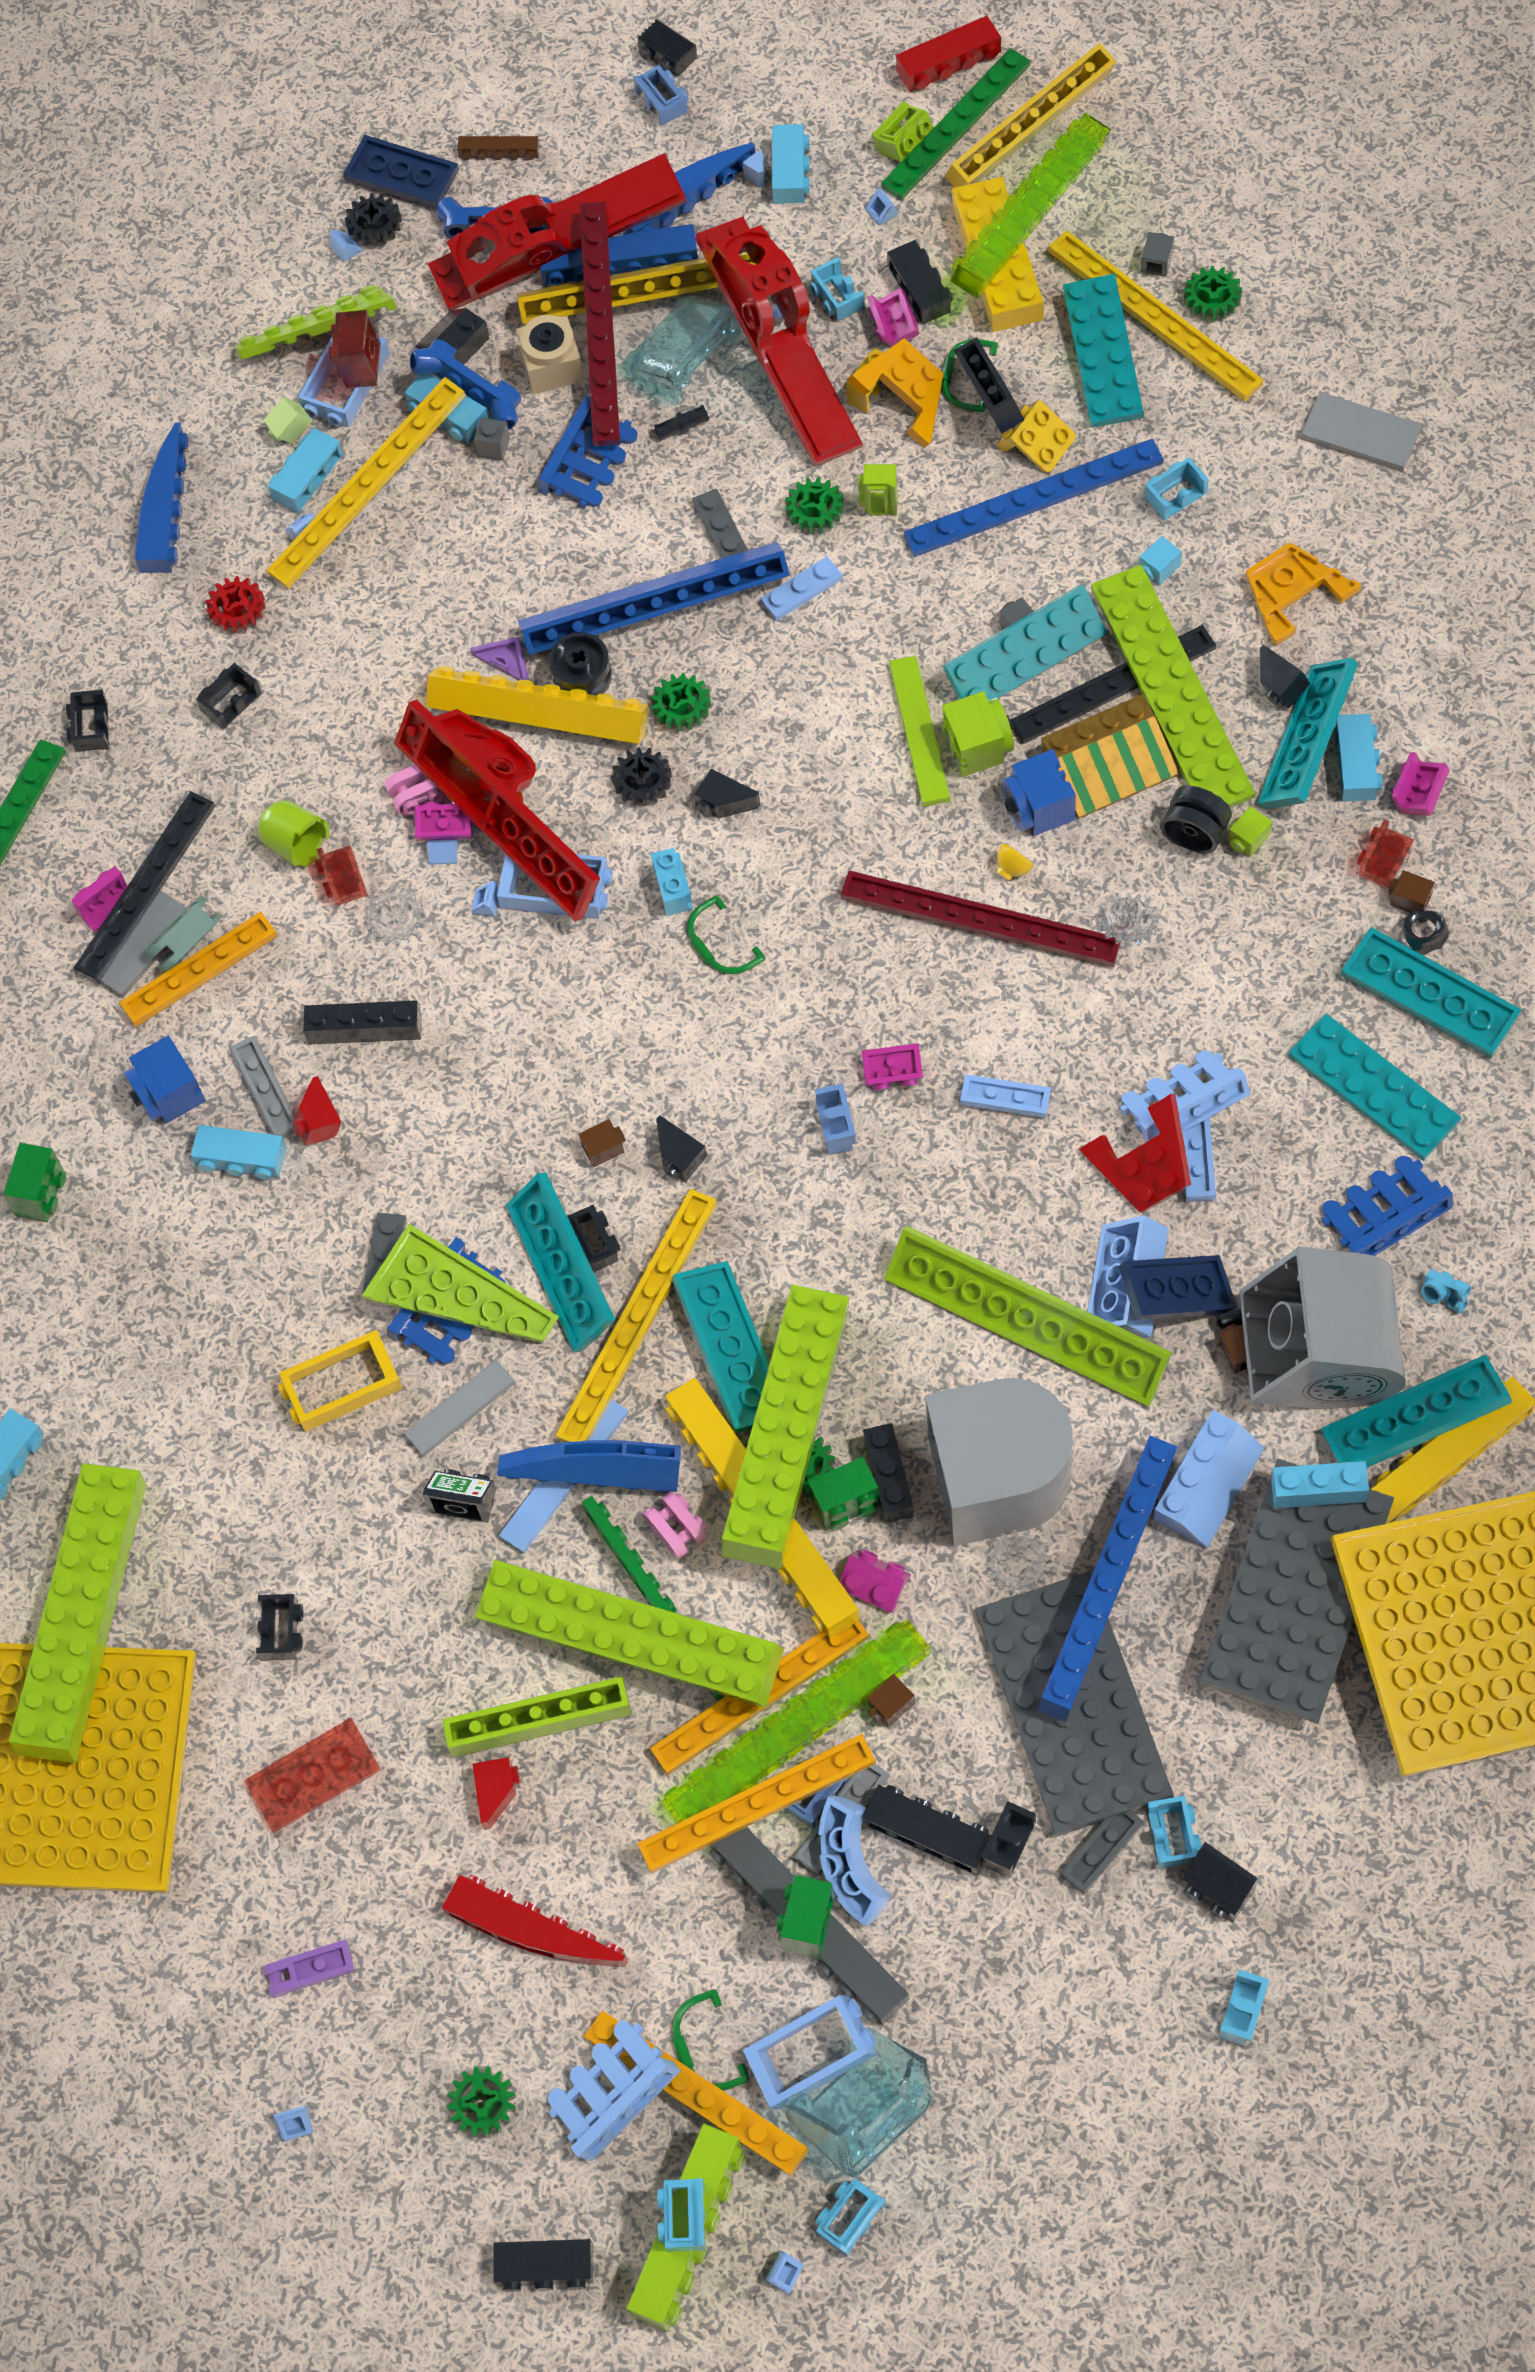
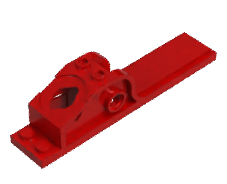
M663 153L559 202L545 203L539 195L522 196L489 211L462 233L452 237L447 241L451 253L427 263L448 310H454L540 271V266L582 248L579 203L606 201L608 238L687 202L666 154ZM547 223L548 230L530 234L528 229ZM495 245V250L491 252L490 257L485 262L477 263L471 259L475 257V254Z
M744 216L697 233L695 240L814 467L861 448L863 443L809 341L806 328L807 319L810 314L809 300L805 287L790 258L773 242L762 225L750 229ZM747 252L752 263H755V265L743 260L739 254ZM769 296L773 303L777 305L786 329L773 334L774 318L767 298Z
M417 699L410 701L396 735L394 745L575 922L583 919L600 877L523 803L521 791L530 786L536 772L535 762L530 755L511 737L496 729H490L458 709L435 717ZM483 798L490 799V803L485 801Z

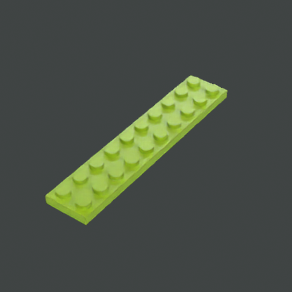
M1142 564L1092 583L1091 591L1147 704L1157 720L1163 737L1186 784L1213 792L1221 797L1229 807L1255 798L1256 793Z
M905 1226L902 1229L884 1278L899 1287L1148 1407L1156 1395L1173 1353L909 1226Z

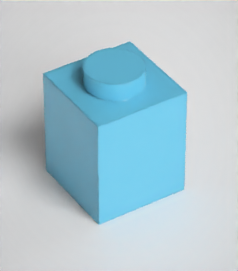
M1161 536L1139 557V565L1142 564L1150 582L1154 581L1157 585H1160L1181 566L1182 551Z

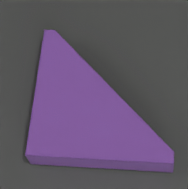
M519 637L470 648L471 654L476 658L518 680H529Z

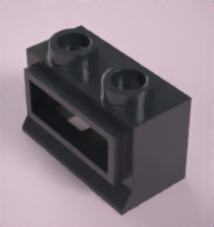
M234 662L228 669H224L209 687H205L199 693L196 701L200 711L224 730L262 693L258 681ZM238 684L246 689L241 696L235 694L231 697V705L223 713L213 708Z
M103 689L71 692L70 703L66 704L67 718L71 720V727L66 729L68 743L73 744L76 752L109 749L108 701ZM95 709V734L83 735L82 710Z
M593 1204L571 1215H567L593 1273L619 1261L617 1252L621 1248L615 1235L609 1236L605 1229L609 1226L603 1210L597 1212ZM590 1219L593 1220L606 1246V1249L593 1254L579 1225Z
M294 1594L258 1595V1602L262 1607V1621H258L257 1624L258 1633L261 1636V1647L256 1648L260 1661L297 1660V1651H302L303 1648L302 1633H297L298 1622H303V1604H298ZM289 1609L288 1648H275L276 1610Z
M1007 1801L982 1854V1858L986 1861V1868L1011 1878L1036 1824V1813Z

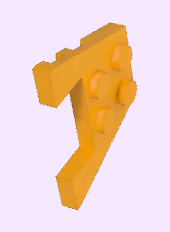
M904 338L850 375L847 380L864 396L872 390L878 379L881 380L917 413L906 433L919 445L927 447L932 441L943 372Z
M1291 542L1246 570V579L1275 647L1293 636L1296 632L1295 626L1281 611L1320 585L1324 584L1340 603L1361 591V584L1355 579L1351 581L1342 576V572L1336 568L1330 569L1321 564L1317 557Z

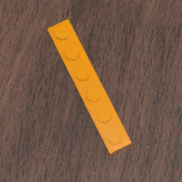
M259 912L120 1001L119 1004L134 1026L138 1027L278 937L264 914Z

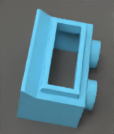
M838 257L810 271V290L816 298L821 297L823 308L828 316L833 315L837 321H840L857 311L865 309L864 293L862 291L854 292L853 279L850 275L844 278L841 274V261ZM832 281L845 300L838 304L825 284Z
M1188 457L1182 462L1174 463L1162 475L1152 477L1145 485V499L1165 521L1208 493L1209 479ZM1185 479L1193 485L1189 490L1186 488L1181 489L1177 497L1169 503L1161 497L1162 494Z
M674 848L651 853L653 869L657 876L666 916L693 910L691 894L680 853H675Z
M1185 1796L1148 1802L1147 1811L1160 1870L1191 1864L1201 1848L1199 1834L1193 1835L1191 1823H1196L1193 1805H1187ZM1178 1812L1187 1854L1171 1855L1163 1814Z
M1240 1969L1238 1970L1218 2038L1245 2046L1246 2041L1251 2042L1270 1979Z
M703 2178L664 2180V2189H658V2209H664V2222L658 2223L659 2243H665L667 2252L706 2250V2242L704 2240L705 2208L703 2205L705 2183ZM688 2189L689 2238H673L672 2190Z
M853 2178L850 2184L847 2181L841 2184L834 2195L838 2201L831 2210L827 2207L824 2208L815 2221V2224L819 2226L816 2230L817 2235L847 2258L851 2255V2249L860 2236H864L870 2228V2222L880 2209L883 2210L886 2206L885 2199L878 2196L855 2178ZM855 2190L867 2197L868 2200L839 2238L828 2228Z

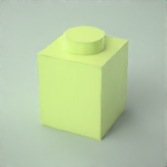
M283 397L263 421L269 427L268 432L275 440L293 443L310 425L312 419L298 402Z

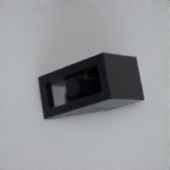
M1264 644L1260 647V682L1267 691L1265 697L1273 704L1278 705L1281 703L1289 709L1310 685V682L1302 670Z
M710 769L694 793L697 810L708 817L713 815L723 818L755 810L760 806L758 791L713 769Z
M659 1115L656 1118L663 1170L672 1179L677 1180L680 1178L687 1182L706 1159V1147Z

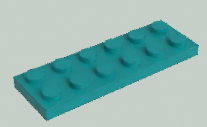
M1115 273L1063 284L1091 428L1144 418V410Z
M1080 584L942 666L958 699L984 691L987 699L990 700L1003 696L1108 633L1085 585Z
M1352 657L1310 666L1306 676L1310 685L1297 699L1257 802L1261 808L1272 809L1306 802L1324 752L1327 749L1329 739L1336 726L1339 713L1345 702L1347 692L1354 679L1358 663Z
M1370 927L1341 970V976L1491 1059L1520 1016L1522 1010Z
M1327 1013L1289 1051L1288 1056L1423 1161L1461 1122V1116Z
M547 1172L537 1173L506 1204V1207L554 1311L559 1316L558 1319L573 1352H581L616 1319Z
M728 1261L676 1273L672 1277V1282L730 1427L735 1434L751 1430L770 1363Z
M1485 1354L1320 1429L1338 1463L1366 1461V1467L1368 1468L1512 1403V1399Z

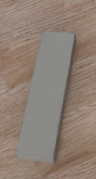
M255 1035L230 1046L229 1049L271 1134L282 1136L283 1139L294 1134L293 1121L295 1115Z
M497 1360L493 1361L404 1433L405 1437L425 1457L515 1384V1380Z
M875 1764L850 1776L837 1796L847 1798L868 1808L878 1784L883 1786L890 1777V1774ZM820 1820L793 1856L795 1861L817 1876H820L823 1871L820 1861V1855H822L821 1835H818Z

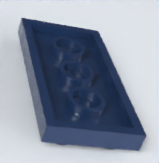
M364 135L343 176L345 181L437 209L438 203L445 197L456 177L459 167L458 163Z
M1220 1255L1124 1261L1118 1266L1136 1320L1216 1315L1217 1313L1237 1308Z

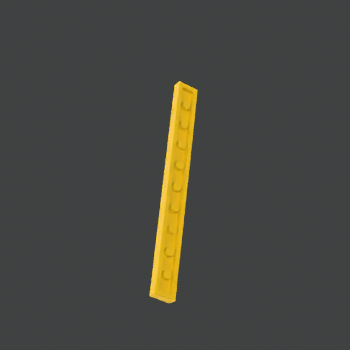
M1068 230L1049 245V253L1084 280L1115 273L1122 309L1244 402L1263 386V379Z
M444 377L267 569L268 574L289 589L466 397L465 392Z
M690 1188L555 1435L558 1441L575 1442L590 1440L674 1285L672 1282L673 1275L681 1272L716 1208L717 1200Z

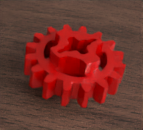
M235 576L234 582L224 578V585L216 583L217 591L208 592L210 599L206 600L207 613L209 618L212 619L214 626L221 625L224 632L229 627L232 628L233 633H236L239 627H242L245 632L247 631L248 624L252 626L257 625L255 618H263L262 610L266 609L263 592L259 589L257 583L251 585L249 578L244 579L243 582H240L239 576ZM249 595L253 598V603L250 602ZM219 606L222 607L223 614L219 611Z

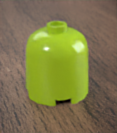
M289 800L277 801L270 805L262 813L258 826L260 840L267 848L292 865H301L304 868L311 865L323 852L319 848L324 838L329 839L330 827L326 820Z

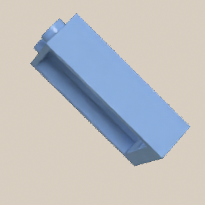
M347 325L335 330L298 396L300 405L310 418L320 417L326 419L334 426L344 425L350 427L390 354L387 339ZM346 347L372 356V359L345 408L341 409L315 399L341 352Z
M505 854L497 895L500 908L568 915L551 898L514 894L519 866ZM576 854L600 877L594 893L593 903L589 904L584 916L599 919L601 910H606L608 894L604 892L605 886L611 885L612 869L608 868L606 857Z
M838 1995L743 2050L770 2108L781 2109L877 2055L874 2045H876L874 2035L869 2028L864 2027L860 2019L862 2011L853 1998ZM838 2010L857 2050L785 2090L767 2050Z

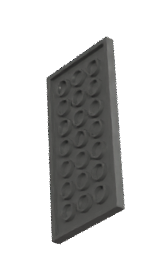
M1277 1458L1274 1467L1300 1465ZM1270 1478L1199 1683L1319 1724L1354 1620L1330 1538L1333 1535L1386 1524L1394 1497L1369 1489L1366 1502L1274 1508Z
M1091 1571L975 1608L1055 1837L1103 1822L1105 1819L1113 1816H1122L1128 1811L1134 1812L1146 1808L1148 1802L1174 1798L1172 1788L1109 1619L1106 1622L1067 1721L1064 1722L1037 1710L1091 1579Z

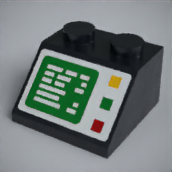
M444 1469V1472L435 1470L423 1490V1497L430 1513L488 1523L496 1487L493 1480H490L486 1475L473 1474V1477L461 1475L459 1471L453 1469Z

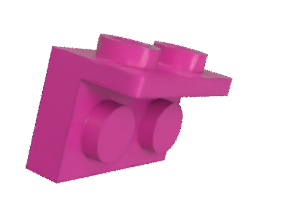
M426 802L423 805L415 806L416 841L472 839V820L454 802L445 805H439L436 802Z

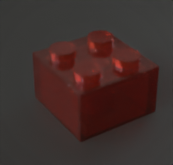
M368 311L336 312L335 324L331 325L333 345L329 346V358L336 365L337 376L342 378L346 388L377 386L381 341Z

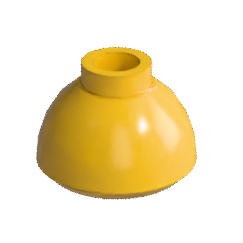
M1007 843L1001 844L997 853L999 868L996 870L1000 875L1010 881L1012 877L1022 876L1031 871L1034 867L1031 860Z

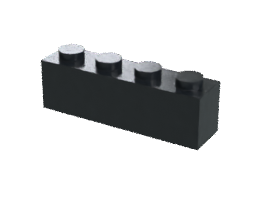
M975 337L955 349L954 352L1001 434L1023 422L1025 419L1013 396L979 339Z
M417 1000L304 1005L303 1032L308 1045L421 1040L422 1013Z
M878 1784L863 1816L865 1826L969 1873L978 1875L984 1862L982 1854L991 1837L988 1834L989 1830L977 1823H972L970 1826L961 1822V1818L951 1811L944 1810L941 1813L932 1809V1804L924 1799L916 1797L915 1800L903 1796L904 1792L895 1786L887 1785L885 1788Z

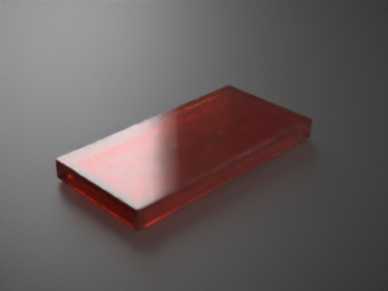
M349 1718L246 1778L244 1781L272 1832L276 1833L378 1773L381 1769L352 1718Z

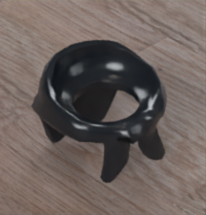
M1413 910L1404 919L1402 924V932L1406 942L1414 951L1422 955H1426L1435 949H1441L1449 937L1448 926L1443 916L1436 911ZM1417 920L1420 923L1430 920L1435 926V931L1429 937H1418L1412 932V925Z

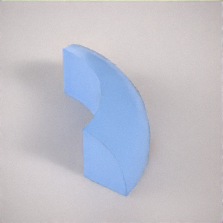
M828 1796L821 1815L818 1834L821 1835L822 1855H820L822 1869L826 1880L832 1883L833 1889L839 1897L837 1898L839 1903L864 1926H868L878 1917L892 1894L875 1880L863 1857L860 1837L863 1816L867 1808L847 1798Z

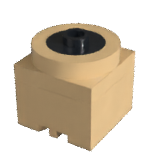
M542 315L530 320L524 327L516 329L521 356L533 395L584 382L580 356L568 316Z

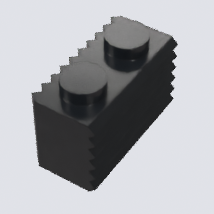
M658 19L652 22L651 26L638 36V47L641 57L646 61L652 60L660 65L664 71L669 70L676 77L681 75L697 59L696 44Z

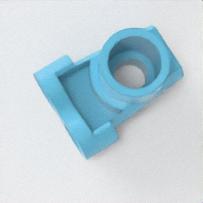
M1431 1269L1425 1276L1424 1284L1421 1287V1294L1427 1302L1438 1304L1444 1301L1450 1309L1461 1314L1468 1304L1467 1297L1472 1286L1460 1279L1454 1280L1453 1276L1446 1271L1440 1273Z

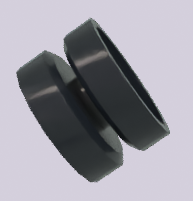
M579 632L566 635L553 645L549 654V666L553 685H557L560 687V690L571 691L572 689L585 690L587 694L595 696L604 694L608 690L612 681V669L608 650L602 640L595 635Z
M1190 785L1180 786L1175 790L1170 800V808L1165 811L1160 821V830L1170 842L1199 854H1209L1217 849L1222 838V831L1227 828L1232 817V811L1221 797L1209 790Z

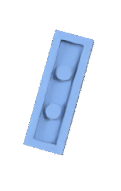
M826 556L761 597L760 601L775 621H778L843 580V575Z
M965 1074L960 1105L1046 1118L1051 1088Z
M1209 1117L1182 1132L1191 1179V1186L1185 1189L1186 1202L1216 1200Z

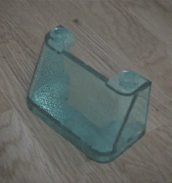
M692 295L680 297L668 315L635 351H631L625 359L626 375L677 407L684 399L681 390L685 384L689 386L692 383L691 374L719 343L723 346L728 341L734 344L742 335L741 326L730 305Z
M870 2027L868 2028L876 2040L874 2048L877 2055L838 2076L813 2100L807 2093L799 2092L790 2097L784 2105L788 2121L840 2171L852 2178L862 2174L926 2112L932 2100L927 2059ZM853 2040L849 2046L850 2053L857 2050Z

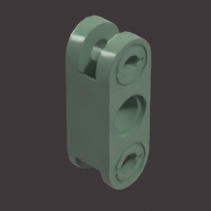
M203 895L195 899L144 950V953L150 959L158 954L166 945L171 951L157 965L162 973L171 969L222 918L218 911L209 917L201 909L207 901Z

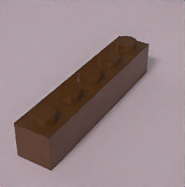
M458 136L457 146L458 156L464 160H469L470 158H478L480 160H485L486 158H494L496 160H501L502 158H510L512 160L526 158L533 160L534 158H539L540 149L538 136Z

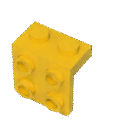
M1039 399L1029 405L1023 404L1019 408L1025 420L1006 432L1000 433L1002 438L996 446L1004 452L1016 446L1043 473H1049L1073 443L1076 434Z

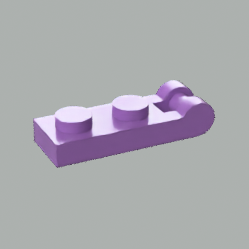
M346 1939L269 1963L263 1967L265 1977H269L271 1986L268 1989L271 1998L287 1995L290 1992L356 1972ZM289 1970L291 1979L283 1982L281 1974Z

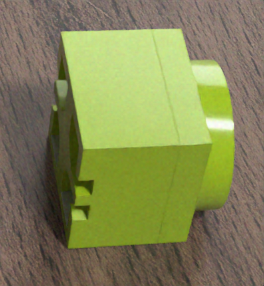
M983 691L942 705L943 733L962 777L1003 764L1004 754L1014 751L1012 723L998 698L988 700Z

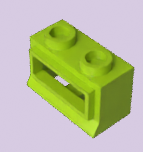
M903 101L871 136L878 153L902 162L934 127L926 110L910 106ZM906 117L907 122L900 127V122Z
M864 464L863 475H858L859 506H864L865 512H869V515H888L889 512L897 516V464Z

